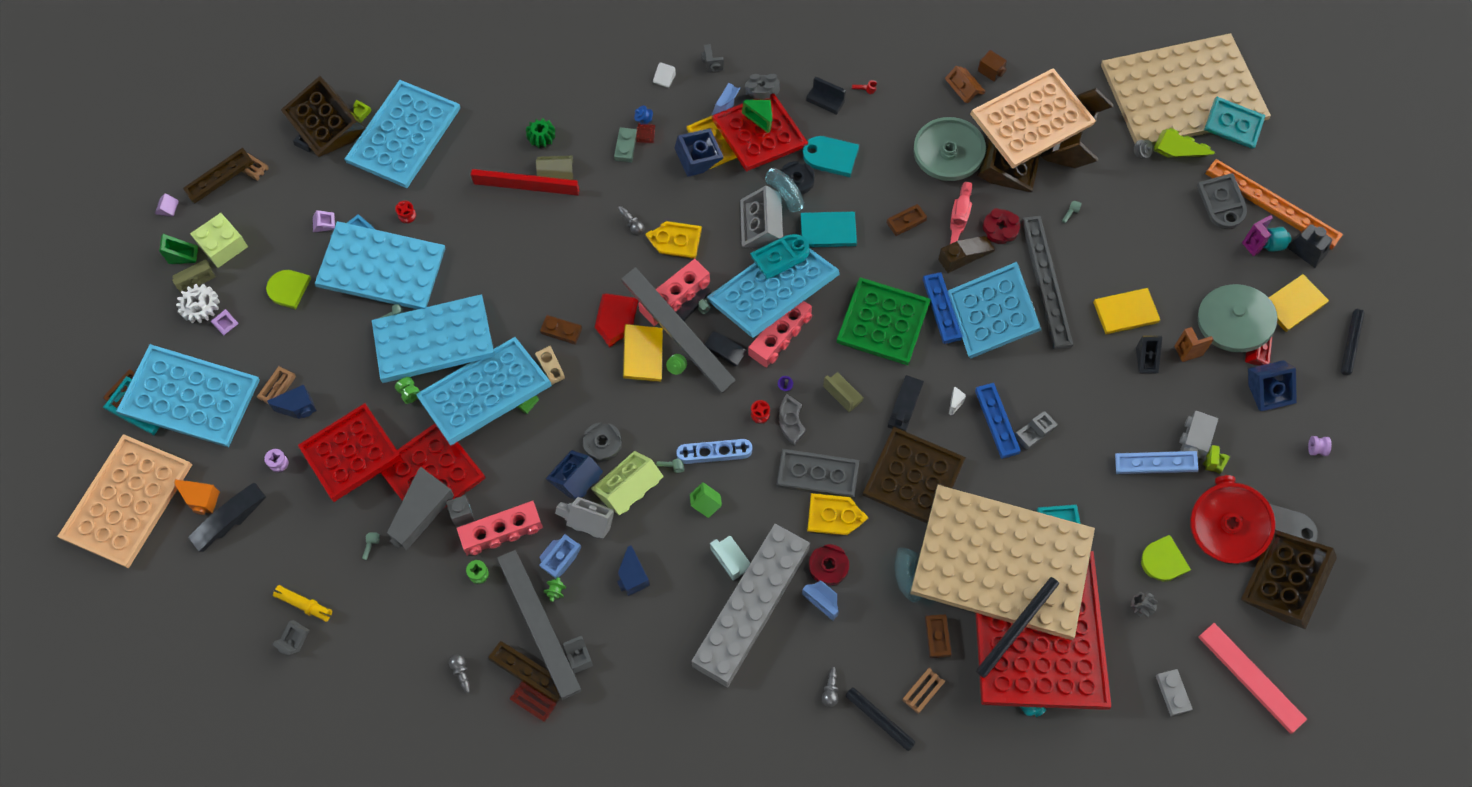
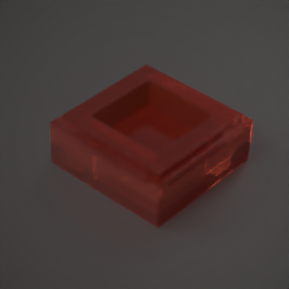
M638 124L636 142L654 143L655 125Z

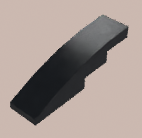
M252 483L218 508L188 538L198 551L204 552L216 538H223L235 524L241 525L266 496L256 483Z

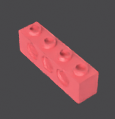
M694 259L655 290L676 312L685 301L691 300L699 290H703L709 285L710 273ZM679 292L678 295H673L672 293ZM639 302V311L653 326L657 325L658 322Z
M803 301L763 330L748 347V356L766 368L770 363L773 364L777 360L779 352L788 347L790 339L799 334L801 326L810 321L812 318V306ZM790 317H795V318H797V319H796V320H791V319H789V318H790ZM784 330L785 333H779L778 331ZM771 343V344H774L775 346H773V347H768L767 344Z
M530 501L458 527L457 531L463 550L468 556L477 555L487 548H497L506 541H516L525 534H535L543 526L534 501ZM524 520L521 526L515 525L517 521ZM499 527H505L503 532H496ZM480 534H486L484 539H477Z

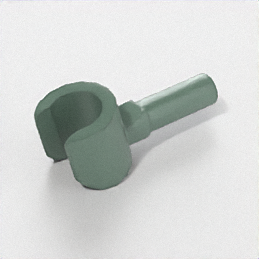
M1072 201L1062 222L1066 223L1072 212L1078 213L1082 203Z
M708 298L699 301L698 310L702 314H706L711 308L708 304L710 302Z
M395 304L392 306V312L379 318L403 313V308H401V305Z
M674 459L672 462L657 461L656 463L657 466L673 467L675 473L684 471V464L680 459Z
M370 532L366 535L367 544L362 559L367 560L372 544L379 543L380 535L378 533Z

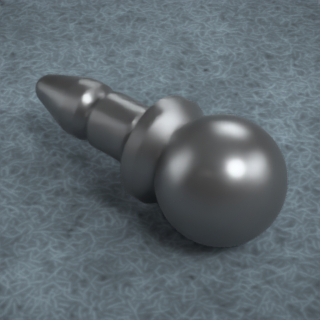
M619 206L621 215L629 222L627 226L630 227L631 232L634 235H641L645 230L644 224L637 221V217L633 219L625 208Z
M453 655L449 660V666L454 670L453 674L458 675L463 690L469 693L470 684L465 673L468 670L465 667L466 660L462 655Z
M832 667L829 672L828 684L824 687L825 692L822 695V702L827 707H833L838 702L835 667Z

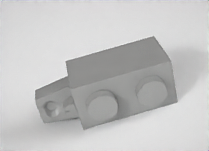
M1195 411L1192 416H1188L1184 425L1187 427L1186 433L1183 432L1179 441L1182 444L1180 451H1197V457L1203 459L1209 452L1219 418L1199 411Z
M577 497L573 503L560 502L556 507L555 514L567 520L566 526L572 527L576 531H583L591 534L593 537L604 538L611 528L615 510Z

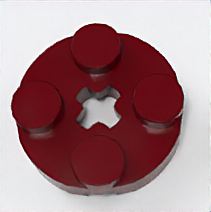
M993 209L985 217L983 223V231L987 234V238L996 244H1006L1008 241L1015 240L1020 230L1018 215L1004 209ZM998 224H1003L1005 227L999 229Z
M832 544L824 545L815 549L810 556V575L817 582L822 581L826 585H838L845 579L849 571V559L844 550L839 546ZM831 560L832 565L835 567L826 569V566L823 565V563H828V561Z

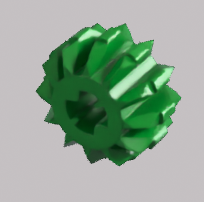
M542 118L541 121L535 119V122H529V126L526 127V138L530 141V144L532 146L536 145L537 148L541 145L545 148L546 144L552 145V140L555 139L556 135L555 127L550 120L545 121Z

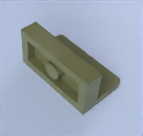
M573 155L537 157V176L573 180Z
M203 260L174 274L172 281L181 293L182 291L187 292L188 286L193 289L195 284L199 286L215 278V275L208 261Z
M838 372L831 378L828 375L824 377L823 387L848 412H851L863 402L864 398Z

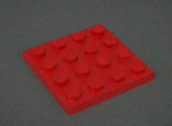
M774 93L770 94V98L753 99L771 100L772 125L769 133L742 114L743 104L712 115V121L746 172L801 150L804 146L808 145L807 140Z
M365 403L298 445L333 502L403 459Z
M435 423L399 448L397 451L403 459L381 472L402 501L420 467L450 488L454 494L452 499L461 497L486 479L485 475L458 442L450 446Z

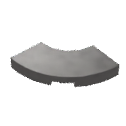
M786 394L779 410V423L784 436L795 446L806 432V428L799 420L802 404Z

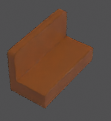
M955 66L945 77V80L965 103H969L977 93L984 94L986 92L966 68Z
M1190 327L1183 331L1174 347L1181 361L1184 362L1203 356L1214 339L1210 336L1198 340L1193 328Z

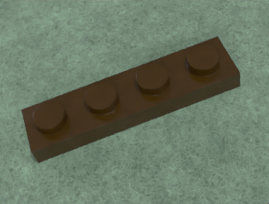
M242 147L183 189L195 204L247 169L254 162Z
M500 641L489 655L488 659L550 700L558 703L561 699L549 671L504 642Z

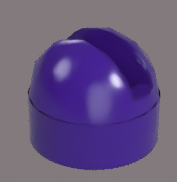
M782 376L778 380V387L782 391H790L793 387V380L789 376ZM786 379L789 380L787 389L784 388Z

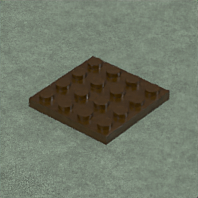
M893 427L865 487L863 496L928 524L937 486L941 485L953 489L966 457Z

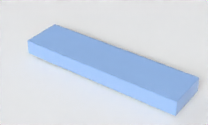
M1197 451L1115 453L1116 474L1198 472Z

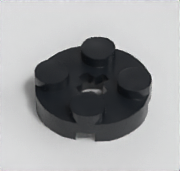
M792 161L782 167L779 183L781 188L790 196L803 195L814 187L815 173L810 165L806 163L801 164L799 161ZM794 176L801 177L799 181L794 180Z

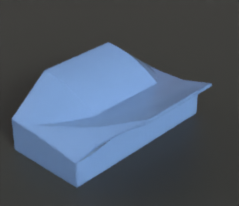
M728 83L715 104L712 115L732 108L734 106V98L740 88H736Z
M564 534L561 539L553 540L541 554V564L539 566L556 579L575 560L581 545Z
M819 581L812 585H806L803 588L802 595L831 620L838 616L837 593L829 586Z

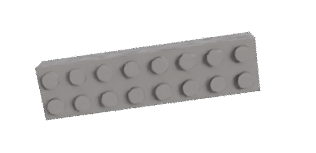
M774 524L691 661L693 668L727 688L729 687L807 555L810 547L808 541Z

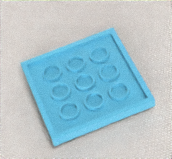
M1017 262L948 290L962 339L970 359L1042 330Z

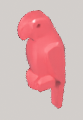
M970 182L963 183L960 196L954 201L950 223L952 231L950 244L958 241L960 233L964 231L972 207L970 202L972 183Z

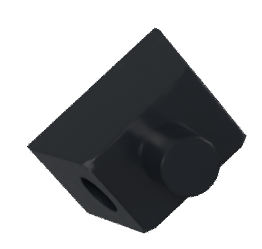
M1310 224L1289 243L1287 248L1316 268L1327 256L1332 239L1326 235L1325 228L1315 227Z

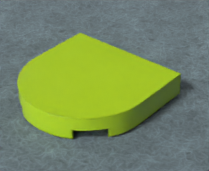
M292 270L279 271L269 279L266 286L267 294L274 303L296 310L311 277L310 275Z
M1170 535L1152 542L1143 551L1141 565L1145 573L1151 578L1153 577L1165 582L1186 574L1191 570Z

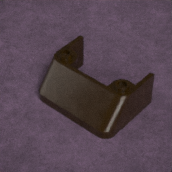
M1097 88L1076 95L1095 120H1097L1099 112L1112 108L1114 105ZM1083 131L1040 154L1045 161L1070 168H1078L1098 161V157L1080 142Z

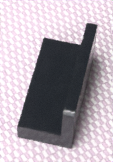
M815 76L813 87L807 95L806 101L837 115L845 103L846 90Z

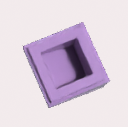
M316 210L313 215V232L334 230V213Z
M226 309L211 321L223 335L239 324Z

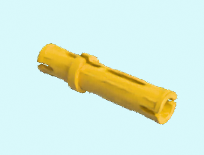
M281 585L275 588V590L279 591L278 593L273 592V597L303 610L309 616L314 615L327 622L330 617L325 614L332 615L331 609L319 605L316 600H309Z

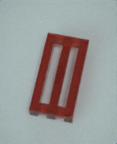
M521 681L520 686L514 691L515 693L510 697V700L545 723L556 707V703ZM523 689L550 705V707L546 708L522 692ZM518 696L544 711V716L518 700Z

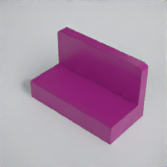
M1271 215L1253 224L1242 242L1252 256L1260 253L1271 236L1266 229L1273 219Z

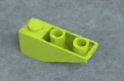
M1172 128L1161 131L1153 151L1167 158L1210 156L1215 153L1210 150V146L1203 143L1198 144L1194 142L1195 139L1192 137H1183L1179 135L1177 130Z

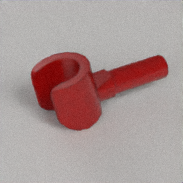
M871 80L868 82V85H852V89H863L868 94H873L877 89V82Z

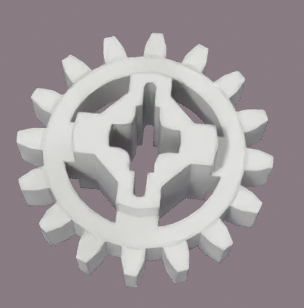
M195 284L193 289L188 286L187 292H181L183 297L177 298L180 302L176 304L179 314L186 321L190 320L191 323H194L195 320L201 323L203 318L208 321L209 315H215L213 310L219 309L216 305L220 303L217 298L218 295L210 286L206 287L205 284H202L201 287Z

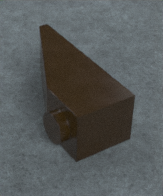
M986 235L959 240L941 248L938 260L946 272L950 273L994 252L995 249Z

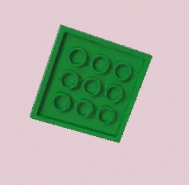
M860 277L836 343L909 365L931 299Z

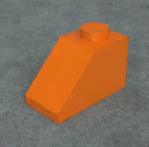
M175 479L174 484L194 513L205 515V513L213 514L220 493L214 485Z

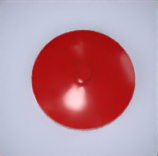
M1223 483L1208 489L1197 499L1190 516V528L1199 548L1211 558L1224 563H1243L1255 559L1268 548L1275 533V516L1267 499L1254 488L1240 483Z

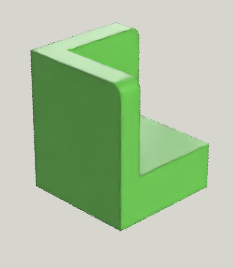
M704 482L690 494L691 506L708 518L722 506L720 494Z

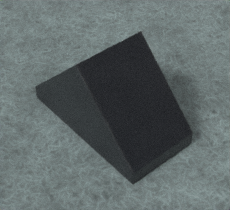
M1162 336L1141 337L1136 346L1139 373H1159Z

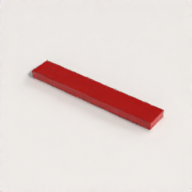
M472 169L471 178L475 185L579 196L580 190L577 180Z

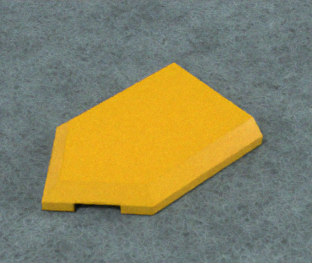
M666 221L655 230L647 232L645 236L660 254L696 259L702 226Z
M811 493L807 532L847 536L868 520V516L857 507L851 497Z

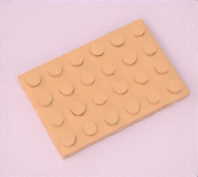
M1054 68L973 109L970 113L1012 168L1091 127L1096 122Z
M123 434L57 537L129 569L176 493L175 479L184 480L192 464Z

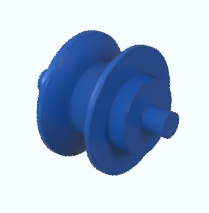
M644 105L640 106L635 110L634 119L642 125H646L652 121L653 111L647 109Z

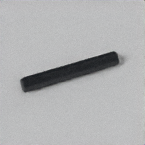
M1359 308L1355 309L1352 313L1340 371L1341 374L1347 376L1353 373L1365 314L1364 310Z
M852 687L846 693V697L903 748L907 751L913 748L915 741L860 692Z

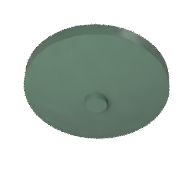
M943 117L930 121L919 130L914 141V157L919 167L931 177L944 181H956L971 176L980 168L986 152V144L981 132L970 122L955 117Z
M1225 285L1211 291L1202 300L1198 311V325L1205 338L1213 337L1212 344L1216 347L1230 352H1248L1260 348L1271 339L1277 325V311L1272 301L1261 291L1246 285Z

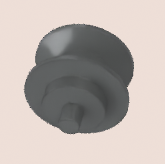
M1138 140L1134 145V153L1139 158H1148L1153 153L1154 148L1150 140Z

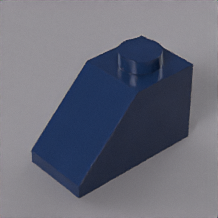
M304 385L267 400L275 412L297 419L308 417L317 411Z
M632 545L628 546L618 571L620 580L617 583L622 592L626 591L627 595L630 596L650 586V583Z

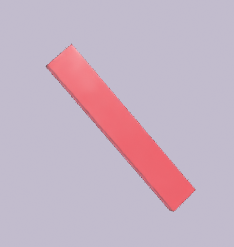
M1215 623L1198 636L1290 734L1307 720Z

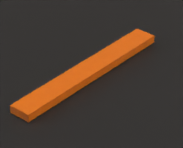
M1217 159L1214 160L1205 173L1211 178L1233 173L1244 198L1299 231H1303L1310 224L1315 227L1325 228L1326 235L1332 239L1329 248L1331 250L1343 235Z

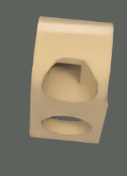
M551 346L535 353L536 359L550 380L551 385L565 379Z

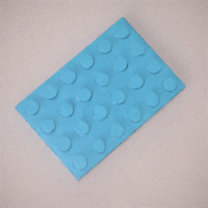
M399 80L345 157L346 163L408 188L461 109L460 104Z
M337 221L317 275L315 286L386 303L399 304L413 309H425L428 305L445 252V245Z
M810 249L808 257L803 262L769 279H766L757 265L753 263L708 295L707 298L713 306L754 338L840 275L839 269Z
M482 294L372 320L379 374L382 383L495 357Z
M516 337L494 349L495 357L470 362L416 394L450 446L552 386L550 380Z
M150 344L116 412L119 415L229 448L260 379L254 375Z

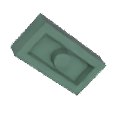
M620 127L614 154L615 161L632 163L638 134L637 129Z

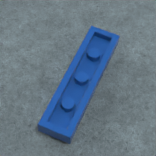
M942 273L923 276L924 286L928 298L931 299L930 304L943 344L962 340V334Z
M991 383L976 387L977 398L1001 459L1020 454V447L995 384Z

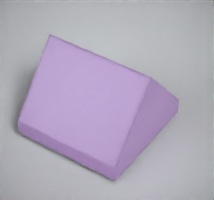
M165 193L159 200L155 214L174 216L179 201Z

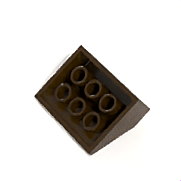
M321 76L316 78L281 109L286 118L318 157L354 142L366 129L332 86Z
M986 135L985 157L978 169L977 176L991 184L1031 193L1034 187L1040 154L1012 168Z
M1275 530L1273 539L1268 548L1261 554L1241 600L1286 623L1306 629L1337 559L1334 548Z

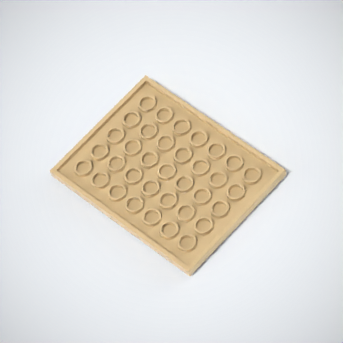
M1231 33L1103 60L1101 63V67L1134 143L1138 140H1150L1155 145L1161 131L1169 128L1177 130L1179 135L1183 137L1210 133L1205 131L1204 128L1214 98L1217 96L1266 115L1264 121L1269 120L1271 116Z
M938 485L910 594L1014 623L1048 579L1053 577L1059 582L1058 587L1026 627L1073 640L1076 634L1095 528Z

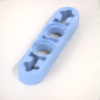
M747 439L683 444L677 449V458L683 464L745 459L752 454V444ZM742 445H745V448H747L746 452H742ZM723 446L730 449V452L726 455L719 453V449ZM732 446H735V453H736V454H733V447H732ZM703 448L710 450V454L706 457L699 454ZM693 449H696V456H697V457H694V450H693ZM685 450L689 453L686 458L682 455Z

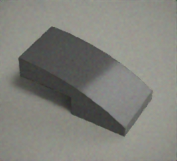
M1044 411L1014 435L1016 440L1028 450L1055 429L1058 424Z

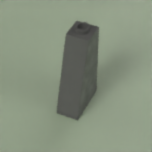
M422 467L417 471L387 531L391 538L389 542L396 548L402 547L406 551L447 505L446 501L452 500L454 497L450 488Z

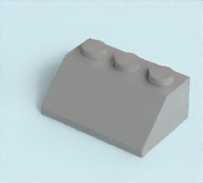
M764 186L740 200L742 247H764L783 237L780 192Z

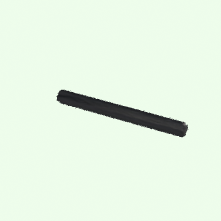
M1050 577L977 668L976 672L978 675L985 678L1058 587L1059 582L1055 578Z

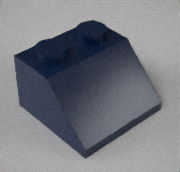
M710 128L678 135L674 149L687 177L704 173L724 157Z
M1283 360L1248 368L1249 388L1260 411L1297 403L1296 367Z
M571 450L547 476L546 480L566 496L575 500L577 497L582 498L585 496L589 487L599 480L603 470L590 456Z

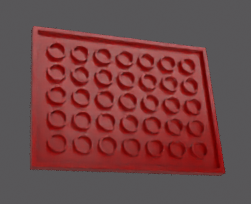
M1094 551L1090 552L1075 638L1070 640L1025 627L985 678L980 676L982 705L1110 710L1111 698ZM976 613L979 666L1013 623Z

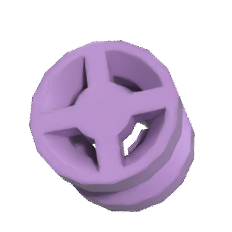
M1311 436L1308 443L1309 454L1329 456L1331 452V439L1329 437L1318 438L1317 436Z
M272 449L265 455V463L273 472H282L289 464L288 458L279 449Z

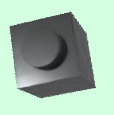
M466 495L446 501L451 519L456 527L475 521Z

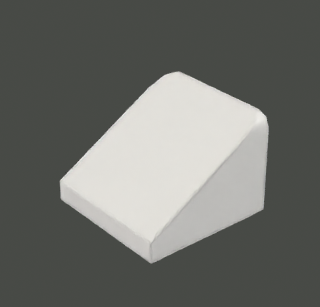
M660 62L653 83L669 88L676 76L675 67Z
M954 387L951 396L950 415H953L960 408L966 397L956 387Z

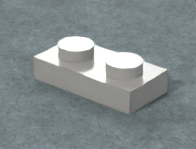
M1178 669L1156 675L1170 716L1193 710Z

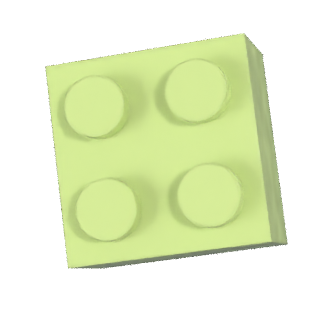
M219 213L190 233L198 246L217 268L248 248L242 236L222 213Z

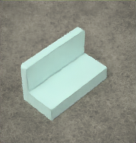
M728 536L721 542L716 539L710 543L711 551L733 581L746 572L751 563L731 536Z

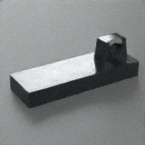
M908 375L905 376L888 422V428L893 429V427H896L905 432L907 431L924 383L923 380Z

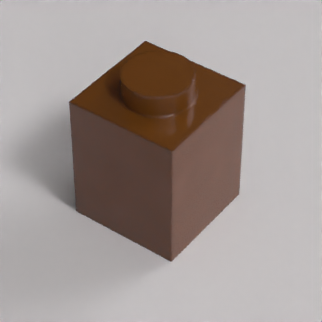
M989 50L980 60L978 72L995 82L998 77L1001 78L1005 74L1007 60Z

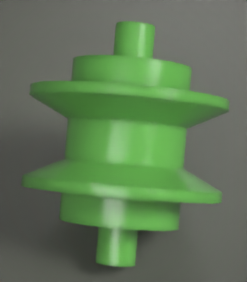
M681 354L672 355L666 364L668 371L675 375L681 374L687 367L686 358Z
M559 577L556 580L547 581L550 587L544 590V593L550 597L552 602L554 599L564 597L561 594V590L566 589V586L563 585Z

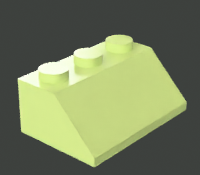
M634 451L592 487L591 490L608 508L614 509L616 514L621 515L627 512L635 501L640 500L650 488L656 486L664 476L652 459Z

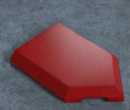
M606 293L602 294L595 329L605 340L609 348L624 337L625 324L634 325L638 299Z

